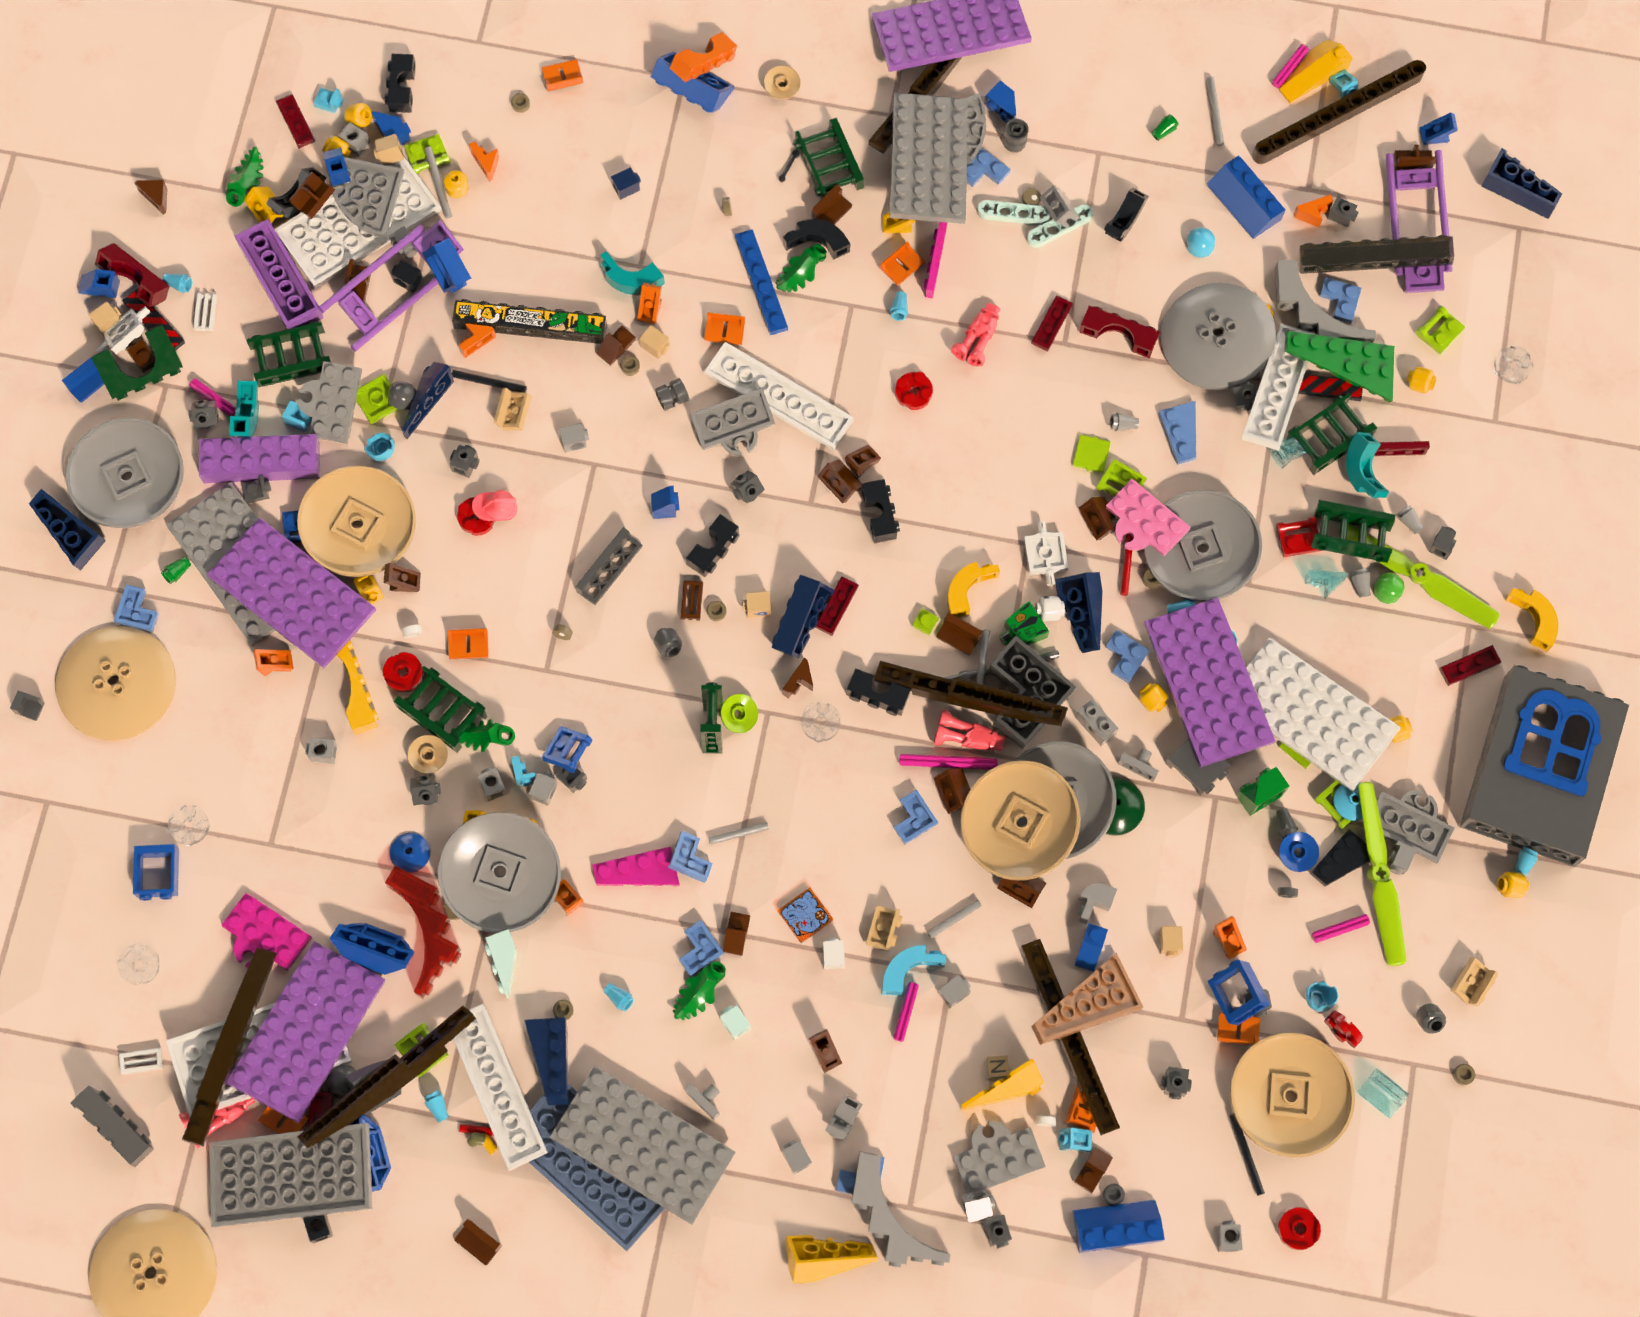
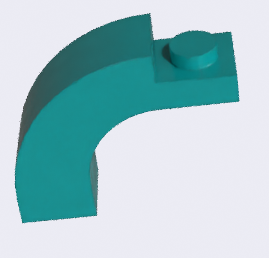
M607 251L600 255V266L605 272L606 281L620 292L641 295L643 283L657 286L665 284L664 275L653 262L639 271L631 272L620 268Z
M237 381L235 416H230L229 436L252 437L256 431L259 414L258 382Z
M1356 432L1347 452L1346 467L1349 480L1357 492L1367 493L1375 499L1386 498L1390 491L1375 478L1372 470L1373 457L1381 444L1370 433Z

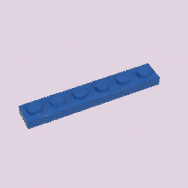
M753 229L735 234L737 245L770 336L787 331L788 325Z

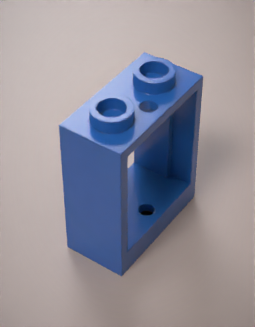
M450 238L443 240L422 253L444 293L448 291L454 293L467 286L466 281L470 280L471 276Z
M175 844L134 846L133 894L143 901L151 900L152 897L169 900L172 899V896H178L179 848ZM171 857L170 889L143 890V858Z
M1235 960L1229 964L1228 968L1216 972L1213 978L1208 980L1229 1024L1240 1025L1270 1005L1249 962ZM1240 972L1253 998L1236 1010H1233L1221 984Z

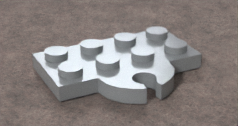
M323 361L320 380H311L300 388V393L312 394V400L308 403H305L302 399H297L300 410L305 415L312 417L309 434H316L318 439L348 444L362 368Z
M763 388L691 413L703 451L722 444L725 451L734 456H742V452L737 449V444L740 441L747 442L746 449L748 453H751L758 443V431L776 425Z
M1421 790L1410 791L1400 800L1382 791L1377 799L1384 838L1394 843L1400 841L1416 848V854L1437 864L1454 831V827L1437 819L1438 806L1434 798L1429 795L1426 798V806H1420L1417 803V798L1422 795L1423 791Z
M988 1121V1126L994 1131V1135L991 1138L984 1137L982 1124L975 1129L971 1138L972 1149L953 1156L967 1194L989 1189L1046 1167L1031 1127L1011 1134L1002 1123Z

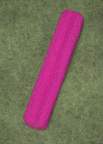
M1301 44L1273 79V86L1280 88L1308 53V46Z
M194 378L189 383L194 391L208 401L216 400L217 408L229 417L235 416L236 407L197 378Z
M1367 914L1314 931L1312 938L1315 943L1359 929L1370 924Z
M908 983L893 1037L895 1041H904L919 985L916 983Z

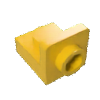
M372 575L353 579L361 597L370 604L384 598Z

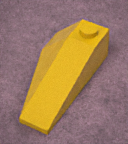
M1326 40L1308 53L1279 88V91L1290 104L1329 81V77L1344 69L1347 70L1353 57L1341 43Z
M1033 1058L1011 1071L1006 1076V1079L996 1081L987 1091L983 1090L961 1104V1111L1025 1097L1028 1094L1034 1096L1042 1090L1041 1086L1044 1084V1081Z
M813 1235L786 1236L788 1269L793 1283L815 1282L877 1261L878 1258L871 1243L849 1240L839 1243L833 1242V1238L827 1237L826 1241L813 1239Z

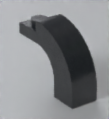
M313 167L304 168L301 170L293 187L287 193L269 198L266 205L272 208V211L278 215H283L287 219L293 218L301 212L289 202V199L308 175L313 172L323 182H325L327 177Z
M1135 188L1130 189L1114 218L1106 224L1104 228L1105 234L1122 242L1138 219L1149 196Z
M808 219L797 222L796 231H789L783 236V246L786 251L805 242L813 241L824 245L833 260L850 252V242L845 234L837 226L824 220Z

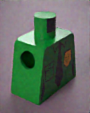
M1028 601L1005 621L1004 627L1007 631L1000 634L999 638L1004 645H1007L1017 636L1026 645H1030L1046 639L1049 630L1030 601Z

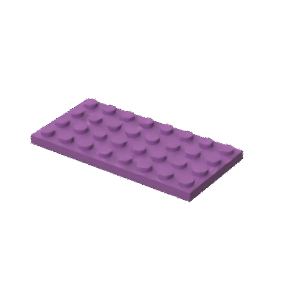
M934 0L872 13L874 27L889 72L1032 42L1019 0Z
M261 518L247 530L207 574L208 578L322 668H325L376 612V608Z
M1219 598L1144 622L1200 768L1276 742Z
M314 941L232 1071L227 1085L299 1123L384 985L385 979Z

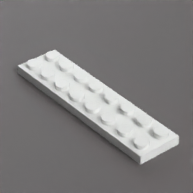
M1281 324L1279 327L1273 353L1268 359L1241 439L1275 450L1280 449L1309 362L1284 352L1285 333L1291 331L1317 335Z
M726 342L704 371L705 375L740 396L763 388L772 415L831 450L835 449L854 421V417Z
M481 1004L469 1010L476 1019L456 1035L453 1040L507 1168L511 1171L548 1152L484 1004Z

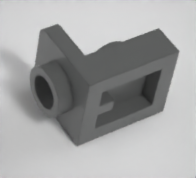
M259 475V480L242 483L247 504L270 499L268 492L271 491V485L269 480H265L263 475Z
M563 768L556 775V778L573 793L576 790L580 791L587 783L586 774L577 768L574 773L568 772Z

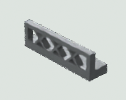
M623 527L575 586L577 593L596 606L643 545L632 538L630 532ZM627 541L636 546L632 552L624 553L623 546ZM622 557V565L612 567L611 561L614 558ZM611 572L609 581L600 582L599 576L602 573ZM599 587V593L595 598L587 594L590 588Z

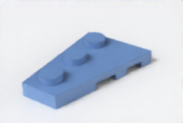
M1196 401L1159 411V416L1177 465L1195 460Z

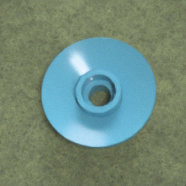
M1342 784L1334 794L1333 802L1336 811L1347 820H1362L1358 786L1354 791H1351ZM1352 797H1357L1358 802H1353Z

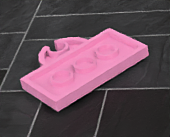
M1133 479L1106 505V509L1119 519L1115 529L1118 543L1122 542L1126 534L1134 537L1131 542L1125 544V549L1137 551L1150 545L1164 557L1190 530L1189 525Z

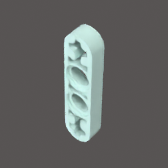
M983 200L979 203L977 210L979 217L986 220L1042 225L1050 219V213L1047 208L1036 205ZM984 207H988V213L984 212ZM1006 208L1010 213L1004 216L1000 214L999 210ZM1025 210L1028 216L1022 218L1018 215V212ZM1040 213H1043V219H1040Z
M1084 204L1074 208L1079 216L1082 211L1088 214L1087 217L1085 215L1080 216L1078 221L1072 220L1073 224L1071 226L1065 227L1060 223L1057 224L1052 219L1032 229L1028 234V244L1033 248L1041 247L1087 224L1092 219V208ZM1055 227L1057 229V232L1055 234L1048 233L1047 228ZM1035 235L1036 238L1039 237V241H1037L1036 239L1032 240L1033 236Z

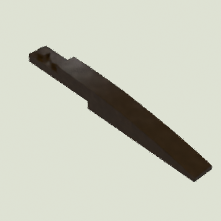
M962 57L930 63L911 85L908 94L933 96ZM893 112L868 141L869 146L882 154L892 144Z
M880 661L874 675V681L891 685L892 682L911 689L912 695L1037 723L1062 727L1068 707L954 677L951 680Z
M1041 939L1022 945L1021 949L1047 1013L1065 997ZM1081 1032L1059 1038L1060 1046L1100 1136L1120 1129Z
M256 948L198 1090L197 1101L182 1138L184 1142L201 1147L205 1144L232 1069L234 1070L275 961L277 955L275 952Z
M462 1005L401 1058L396 1054L389 1058L299 1134L297 1138L307 1148H310L382 1103L447 1053L448 1050L445 1045L476 1019L474 1014Z

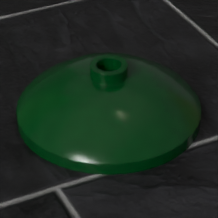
M1112 777L1116 789V800L1120 802V805H1116L1112 823L1106 834L1119 836L1131 832L1140 824L1145 812V801L1141 791L1134 783L1125 778Z

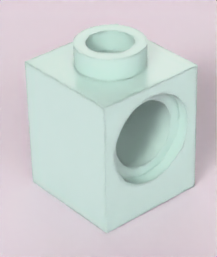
M737 1005L735 1007L729 1006L721 1012L723 1015L720 1016V1020L734 1040L751 1029L750 1023Z

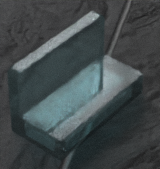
M1378 1068L1371 1073L1368 1080L1358 1090L1359 1095L1387 1118H1391L1409 1096L1405 1090Z

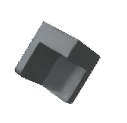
M17 691L10 709L17 715L37 721L45 703L39 697Z

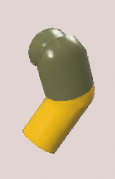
M474 1132L467 1139V1143L471 1147L483 1145L489 1155L498 1150L488 1134Z

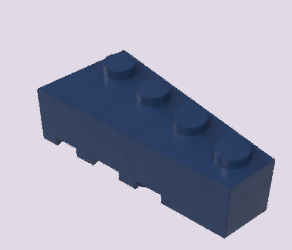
M1501 148L1481 187L1549 219L1563 193L1546 180H1540L1536 177L1533 170L1530 168L1527 170L1520 164L1521 161L1515 157H1510L1506 154L1507 151Z
M43 489L29 502L33 511L46 526L62 551L67 555L69 561L79 570L83 569L106 542L104 538Z
M800 575L794 584L793 594L787 602L786 612L780 619V627L777 634L773 637L771 648L799 659L810 639L809 631L817 626V616L820 611L825 610L827 606L825 601L828 595H833L835 590L820 581Z
M566 1017L525 1020L547 1104H569L568 1026Z

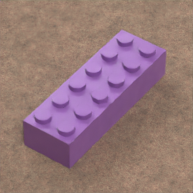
M269 219L234 236L239 248L287 330L305 326L310 322H317L324 318L318 308L319 305Z
M316 434L200 439L199 476L204 484L251 482L259 480V475H263L265 480L269 481L320 479V442Z

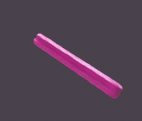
M900 754L899 764L901 766L991 770L998 766L996 758Z

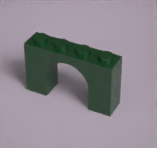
M163 325L145 332L155 354V364L152 370L144 376L132 377L123 373L118 367L110 349L91 356L112 399L117 398L119 401L127 397V393L132 390L136 393L145 389V384L152 382L154 385L163 381V376L167 374L174 376L181 372L180 368L183 365Z

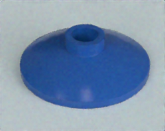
M1295 832L1287 835L1282 840L1279 847V856L1282 863L1288 869L1295 872H1304L1316 864L1319 858V847L1311 835L1304 832ZM1296 848L1300 850L1299 856L1294 854Z
M406 833L396 838L391 845L390 858L393 865L400 871L407 873L416 872L428 863L430 847L426 839L421 835ZM412 848L413 851L411 854H406V849Z

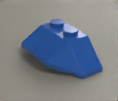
M367 923L338 924L330 937V941L343 957L362 967L384 975L405 969L414 955L413 949L410 948L402 936Z
M362 1115L348 1125L369 1124L372 1192L382 1189L391 1170V1164L381 1128L370 1118Z

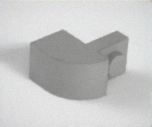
M1095 883L1086 887L1078 899L1086 903H1081L1078 915H1081L1079 922L1087 924L1094 906L1109 912L1117 889L1102 883Z
M844 1095L825 1131L834 1138L844 1140L863 1104Z

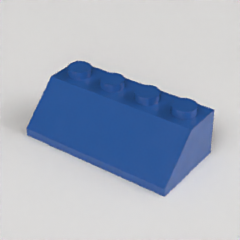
M673 51L658 57L651 78L656 80L657 84L670 88L673 93L686 97V100L690 103L702 106V109L706 112L719 110L734 90V85L711 72L703 73L696 79L684 82L670 69L674 56L677 53Z
M1239 155L1226 163L1207 183L1210 190L1252 239L1268 230L1283 218L1286 209Z
M1155 1200L1073 1210L1079 1253L1159 1243L1165 1240L1162 1219Z

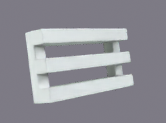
M197 293L193 327L195 331H214L217 294L209 295L205 293V295ZM202 300H204L203 315H202V324H201V326H199V325H200V317H201ZM209 300H212L208 327L206 326Z
M162 1048L120 1053V1074L126 1075L163 1069ZM150 1054L157 1055V1057L124 1062V1058ZM157 1062L155 1065L125 1069V1066Z

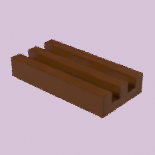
M684 580L681 620L696 619V621H700L703 582ZM691 585L689 614H685L687 587ZM695 586H699L697 614H693Z

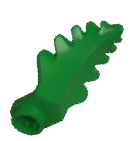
M253 147L252 150L248 151L249 154L245 155L246 161L241 160L242 167H235L237 174L232 173L229 175L230 182L227 187L226 200L231 206L238 207L242 205L245 201L246 190L260 185V182L256 179L263 177V174L258 171L263 170L264 166L259 165L263 162V159L259 158L261 153L258 152L257 147ZM234 194L238 196V200L234 198Z
M815 244L805 249L801 255L790 258L789 264L791 266L783 268V272L786 274L778 276L781 279L776 280V288L783 292L787 290L789 293H791L792 289L794 292H797V285L804 289L806 287L805 280L812 282L815 279V267L819 262L826 259V249L819 244Z
M489 719L486 725H484L483 721H480L478 727H476L475 723H471L470 727L459 737V741L461 744L466 741L465 746L467 748L473 743V751H476L481 746V752H484L490 743L502 746L512 744L515 740V732L511 727L493 723V720ZM502 733H506L508 739H503Z
M714 961L708 964L699 975L686 979L685 984L688 988L680 989L679 993L683 998H676L675 1002L679 1004L673 1005L675 1008L673 1010L675 1019L684 1020L685 1017L690 1019L691 1014L693 1017H696V1009L704 1012L706 1010L705 1002L708 1004L714 1003L715 986L723 980L726 974V968L722 963Z

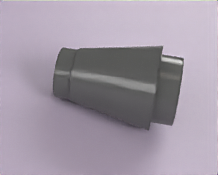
M1287 808L1277 810L1279 835L1284 839L1287 835L1297 832L1298 827Z

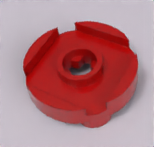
M909 372L897 380L895 397L900 405L908 407L910 410H919L929 404L933 395V385L923 372ZM912 387L918 389L916 395L913 392H909Z
M472 497L459 505L457 513L458 523L465 532L475 536L484 535L493 528L492 526L496 521L472 518L474 515L472 502L475 498Z
M401 652L389 657L383 667L384 679L388 686L395 691L412 692L422 681V664L415 655ZM407 668L408 674L401 677L398 671Z
M1334 1010L1324 1020L1325 1024L1336 1032L1334 1036L1340 1042L1344 1043L1346 1041L1351 1047L1355 1048L1362 1041L1363 1035L1352 1022L1349 1024L1344 1020L1346 1017L1343 1014Z
M1296 1207L1285 1212L1280 1218L1278 1234L1281 1242L1289 1248L1299 1251L1306 1250L1319 1240L1321 1225L1309 1209ZM1298 1223H1301V1227L1305 1228V1231L1301 1232L1300 1235L1294 1230Z

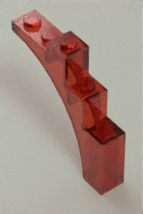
M395 865L385 884L412 907L422 928L425 944L424 964L414 993L416 996L424 999L425 995L428 996L434 987L432 983L435 978L441 976L444 970L443 964L451 967L453 963L456 964L459 961L462 953H460L461 949L458 945L442 937V934L445 935L451 926L448 916L431 908L432 905H436L440 898L438 888Z

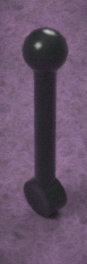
M794 150L792 152V158L790 162L788 163L783 174L780 175L778 178L780 182H784L786 180L785 176L788 173L790 167L792 166L795 158L799 157L800 153L798 150Z

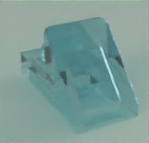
M1295 438L1283 441L1279 450H1271L1272 458L1281 469L1292 460L1300 458L1306 453Z
M1308 570L1305 576V584H1311L1313 587L1324 585V599H1326L1344 583L1348 572Z

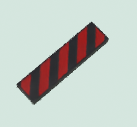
M137 289L122 300L129 310L132 308L136 313L146 306L151 313L142 319V324L148 331L163 325L175 351L185 344L183 338L154 307L149 308L136 297Z
M1304 374L1298 394L1337 398L1340 395L1344 397L1350 393V400L1361 401L1363 388L1360 386L1356 387L1339 378Z

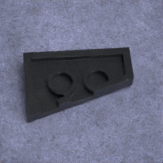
M1348 829L1310 874L1323 886L1330 885L1370 862L1367 844Z

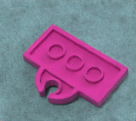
M247 893L243 895L221 925L237 937L234 943V954L239 963L243 961L245 953H255L258 947L277 953L274 962L287 971L290 970L312 939L309 934ZM250 962L246 963V968L249 967Z

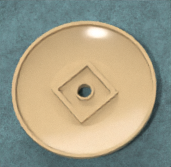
M349 466L327 473L308 489L299 507L297 524L301 542L312 559L333 573L349 577H362L385 570V564H395L400 560L413 540L416 529V514L410 495L394 477L372 467ZM359 520L363 525L360 528H354L352 523Z
M127 626L106 627L84 636L67 652L61 662L56 678V696L60 709L66 719L77 730L87 736L106 741L129 739L153 727L168 710L176 687L174 664L165 647L149 633ZM112 676L119 677V681L115 685L109 684V679Z
M1012 761L991 769L973 785L962 809V836L974 860L991 874L1009 880H1030L1051 872L1068 857L1079 835L1081 822L1080 807L1073 789L1058 772L1037 762ZM1021 817H1026L1028 820L1027 825L1024 827H1018L1017 824Z
M1280 1033L1258 1041L1241 1057L1233 1072L1230 1099L1233 1113L1240 1128L1257 1146L1278 1156L1302 1158L1313 1156L1328 1149L1341 1138L1352 1119L1355 1091L1351 1075L1345 1063L1328 1045L1304 1034ZM1287 1091L1295 1093L1296 1100L1294 1102H1289L1286 1099L1285 1094Z
M161 1209L140 1211L116 1223L99 1242L93 1254L89 1270L90 1293L94 1305L102 1317H199L212 1297L217 1279L216 1255L206 1233L188 1217L174 1211ZM149 1267L156 1269V1275L152 1279L146 1277V1270Z

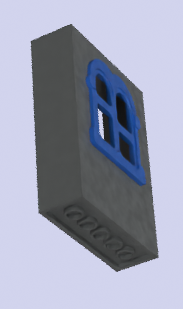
M1514 665L1504 676L1460 828L1523 849V847L1532 849L1538 855L1576 867L1586 859L1629 704L1624 703L1619 698L1606 697L1601 692L1585 690L1586 688L1581 685L1568 684L1563 679L1547 677L1542 672H1532L1525 666ZM1548 704L1556 710L1558 719L1554 730H1548L1532 724L1533 712L1538 705ZM1572 715H1581L1588 721L1590 726L1586 744L1582 751L1561 743L1565 723ZM1529 732L1549 738L1551 741L1542 769L1520 761L1526 736ZM1558 752L1580 760L1578 772L1574 780L1552 772Z

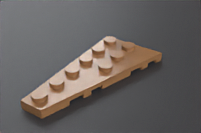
M1115 953L1031 1027L1039 1044L1042 1045L1139 1011L1143 1008V1005L1118 954Z

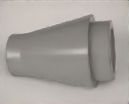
M1118 412L1110 417V429L1115 431L1138 429L1139 418Z
M1410 505L1397 513L1400 517L1399 520L1414 534L1424 528L1415 508H1412Z
M1367 568L1352 571L1351 579L1357 589L1359 598L1371 596L1370 572H1368Z

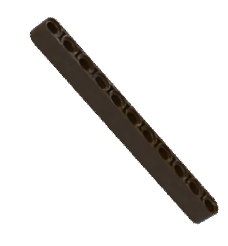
M1414 60L1259 141L1252 155L1253 160L1258 164H1265L1419 83L1426 71V64L1421 60Z

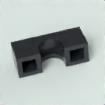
M391 54V61H388L387 65L390 76L386 78L388 93H385V105H388L390 112L412 113L413 94L411 87H403L400 84L405 80H415L416 62L414 54Z
M885 479L862 483L861 491L865 508L877 507L882 511L881 516L870 519V529L874 543L897 539V532H900L898 520H894L893 514H896L894 503H890L889 496H891L890 486L886 485Z
M721 514L709 527V535L717 541L716 545L712 548H703L696 544L686 557V565L703 577H706L708 573L712 574L718 560L720 558L723 559L727 555L728 547L731 543L735 544L740 537L739 526Z
M855 668L846 695L853 701L860 702L861 700L866 702L868 706L874 709L882 708L890 715L902 716L911 689L892 682L887 692L877 693L871 687L874 675Z

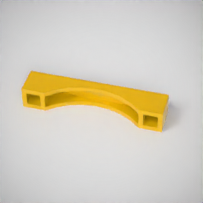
M349 640L336 656L342 660L349 672L351 696L346 714L352 731L357 735L378 727L376 720H379L376 710L370 707L369 703L373 701L369 691L365 692L363 685L366 684L363 674L358 673L357 667H360L357 657H352L350 650L354 648L351 640Z

